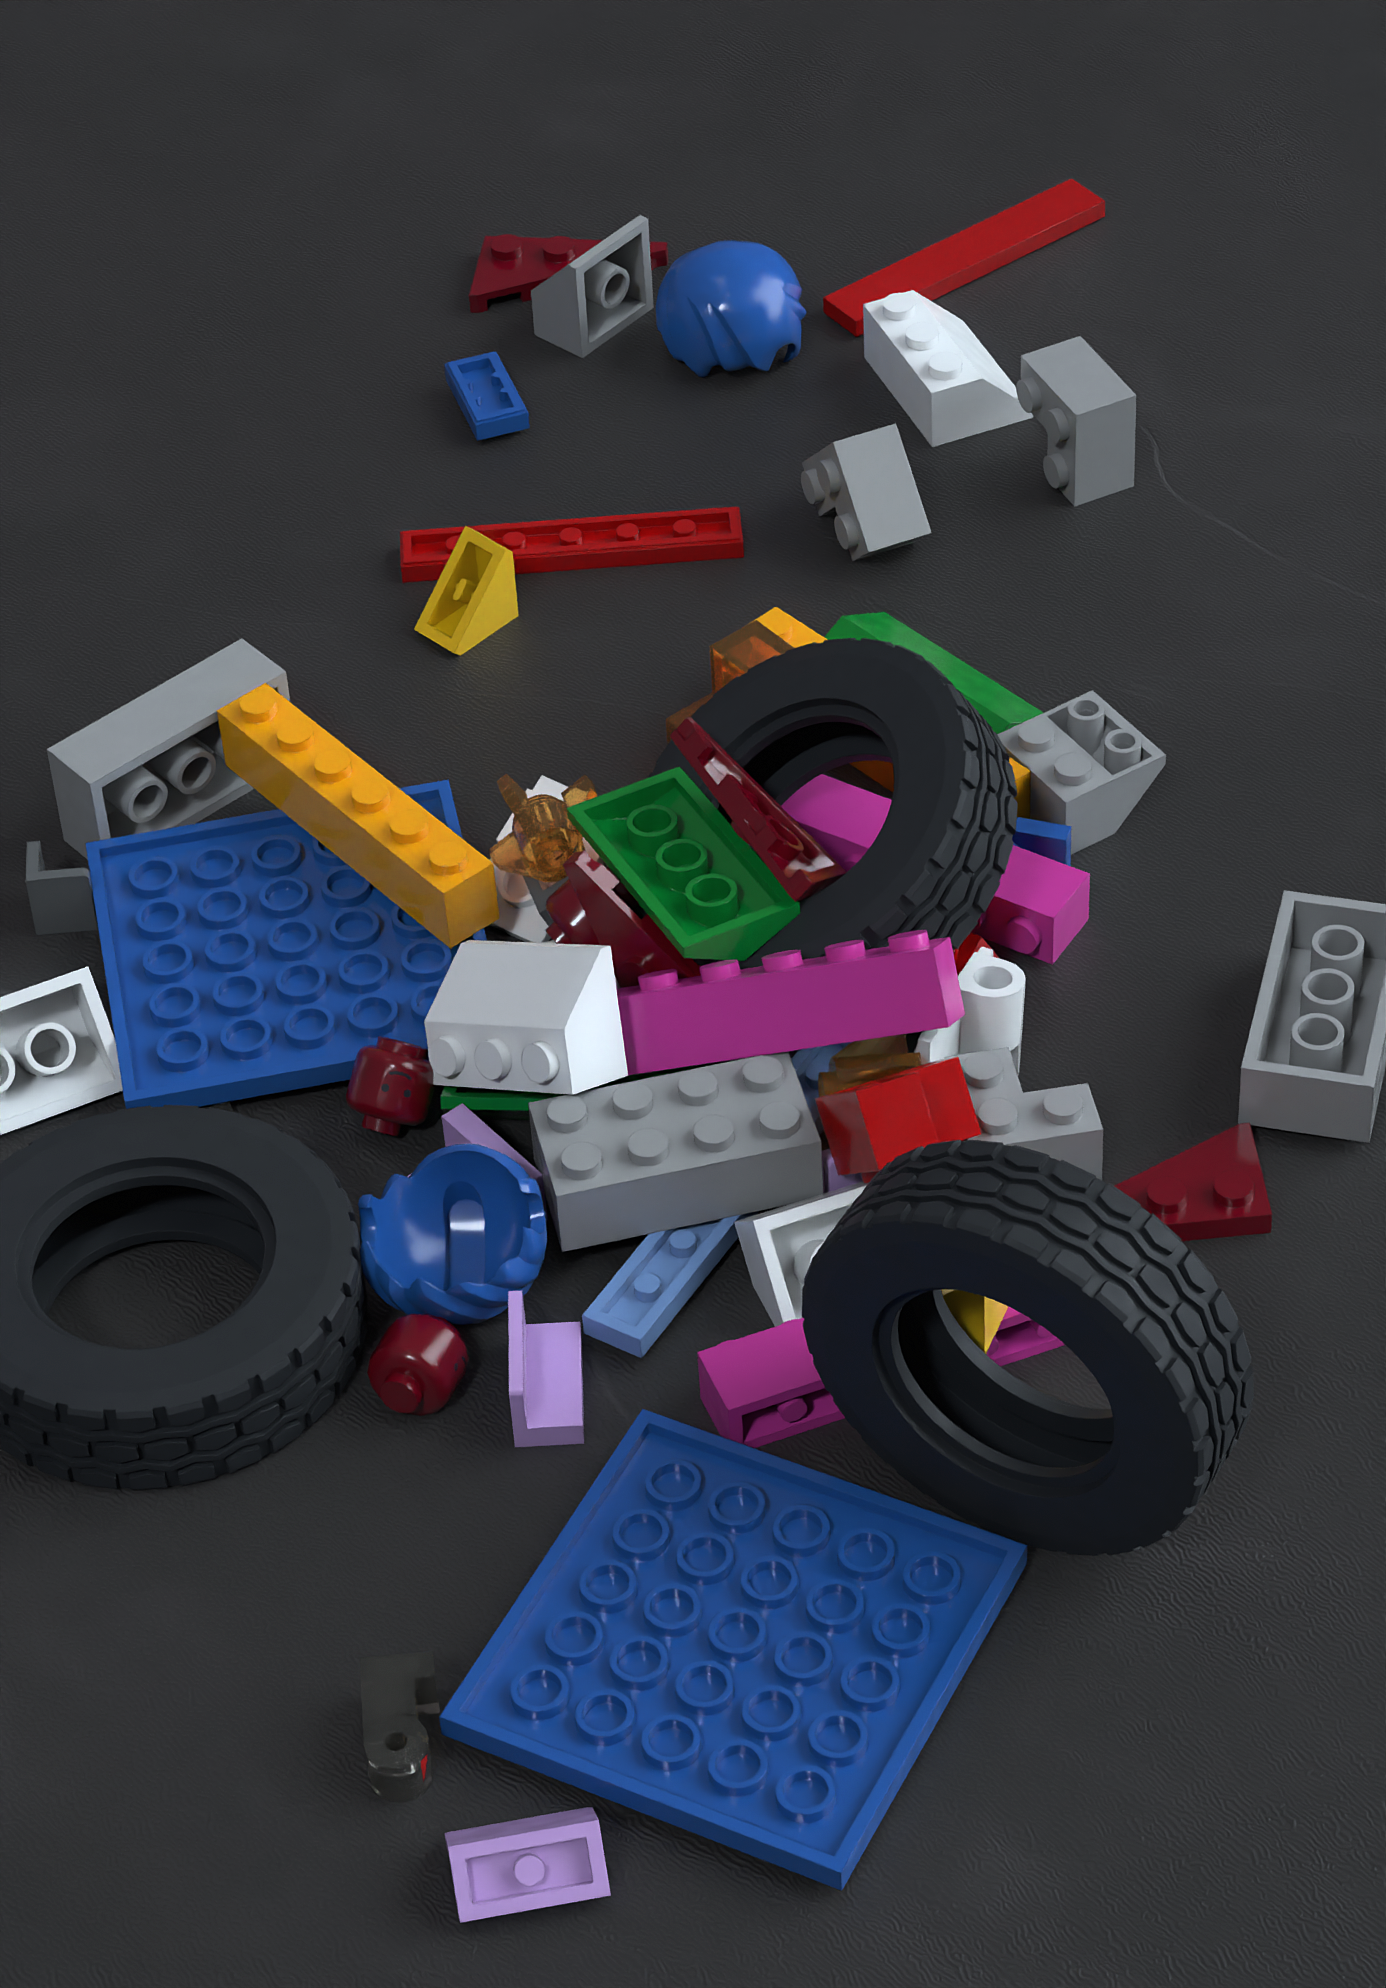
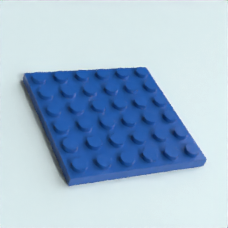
M449 779L399 788L462 838ZM280 809L85 843L126 1109L143 1106L163 1107V1105L201 1107L350 1080L357 1053L365 1046L376 1045L379 1036L428 1049L424 1020L460 944L469 940L487 941L483 928L450 949Z
M642 1409L439 1716L441 1734L842 1891L1026 1567L1027 1545Z

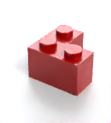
M959 1057L936 1060L815 1098L838 1176L860 1173L863 1184L869 1183L895 1157L917 1147L923 1146L925 1148L928 1144L954 1140L962 1141L981 1135Z

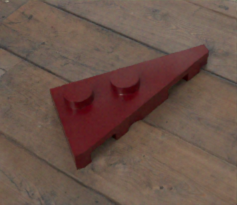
M513 234L485 236L469 293L470 313L488 311V299L508 294L519 296L522 302L532 300L531 290L603 240L571 239L566 236L550 238L518 237ZM650 242L651 271L660 266H667V242Z
M687 717L670 734L669 737L733 820L731 826L734 831L754 848L795 902L809 898L847 873L691 717Z
M586 850L575 852L562 864L600 945L611 946L614 975L620 988L639 985V976L667 969H676L678 979L701 976V966L694 962L692 958H684L648 914L641 920L615 894L612 889L619 883V880L603 864L594 861Z
M1250 1122L1240 1123L1114 1186L1139 1202L1140 1206L1150 1214L1153 1213L1181 1238V1241L1271 1233L1272 1211Z

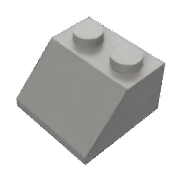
M642 215L637 216L531 290L534 334L584 358L654 308L648 218Z

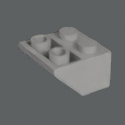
M1093 690L997 734L1008 756L1031 771L1030 819L1071 826V855L1115 834L1166 764V754Z

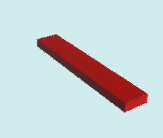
M1071 178L823 297V311L831 319L858 337L864 334L863 304L883 299L893 293H904L911 290L932 301L1105 217V200Z
M737 506L467 526L513 552L515 574L744 558L740 508ZM465 526L400 532L402 583L438 580Z

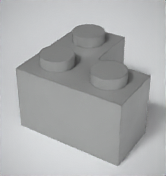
M1081 336L1021 355V380L1016 384L1017 397L1023 410L1027 413H1032L1044 426L1048 434L1047 456L1043 459V469L1049 484L1055 489L1058 488L1074 507L1133 487L1136 394Z
M896 423L832 442L802 462L804 471L801 473V484L806 499L810 504L816 505L819 516L837 512L838 516L834 519L836 536L840 545L844 549H849L852 561L914 543L932 533Z
M1009 1047L944 1057V1059L959 1057L981 1130V1135L962 1140L961 1142L981 1140L1002 1142L1008 1146H1021L1048 1154L1051 1158L1059 1161L1064 1160L1096 1175L1097 1179L1102 1180L1103 1127L1088 1083L1023 1093Z

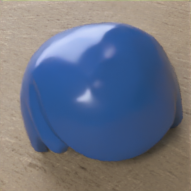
M724 240L687 252L672 263L658 290L656 325L672 357L678 361H684L697 376L705 378L715 365L722 366L726 371L741 370L749 366L760 371H769L777 351L787 344V353L783 362H788L797 357L801 350V320L806 316L807 312L799 302L802 294L799 281L792 267L780 254L760 243Z
M455 1144L438 1149L426 1156L409 1178L400 1174L391 1175L385 1184L380 1199L372 1196V1194H365L359 1198L360 1257L363 1274L377 1295L387 1304L407 1315L428 1314L444 1318L455 1325L484 1322L508 1308V1291H522L524 1296L539 1275L547 1245L546 1212L539 1185L535 1179L530 1178L528 1173L517 1162L496 1150L479 1144Z

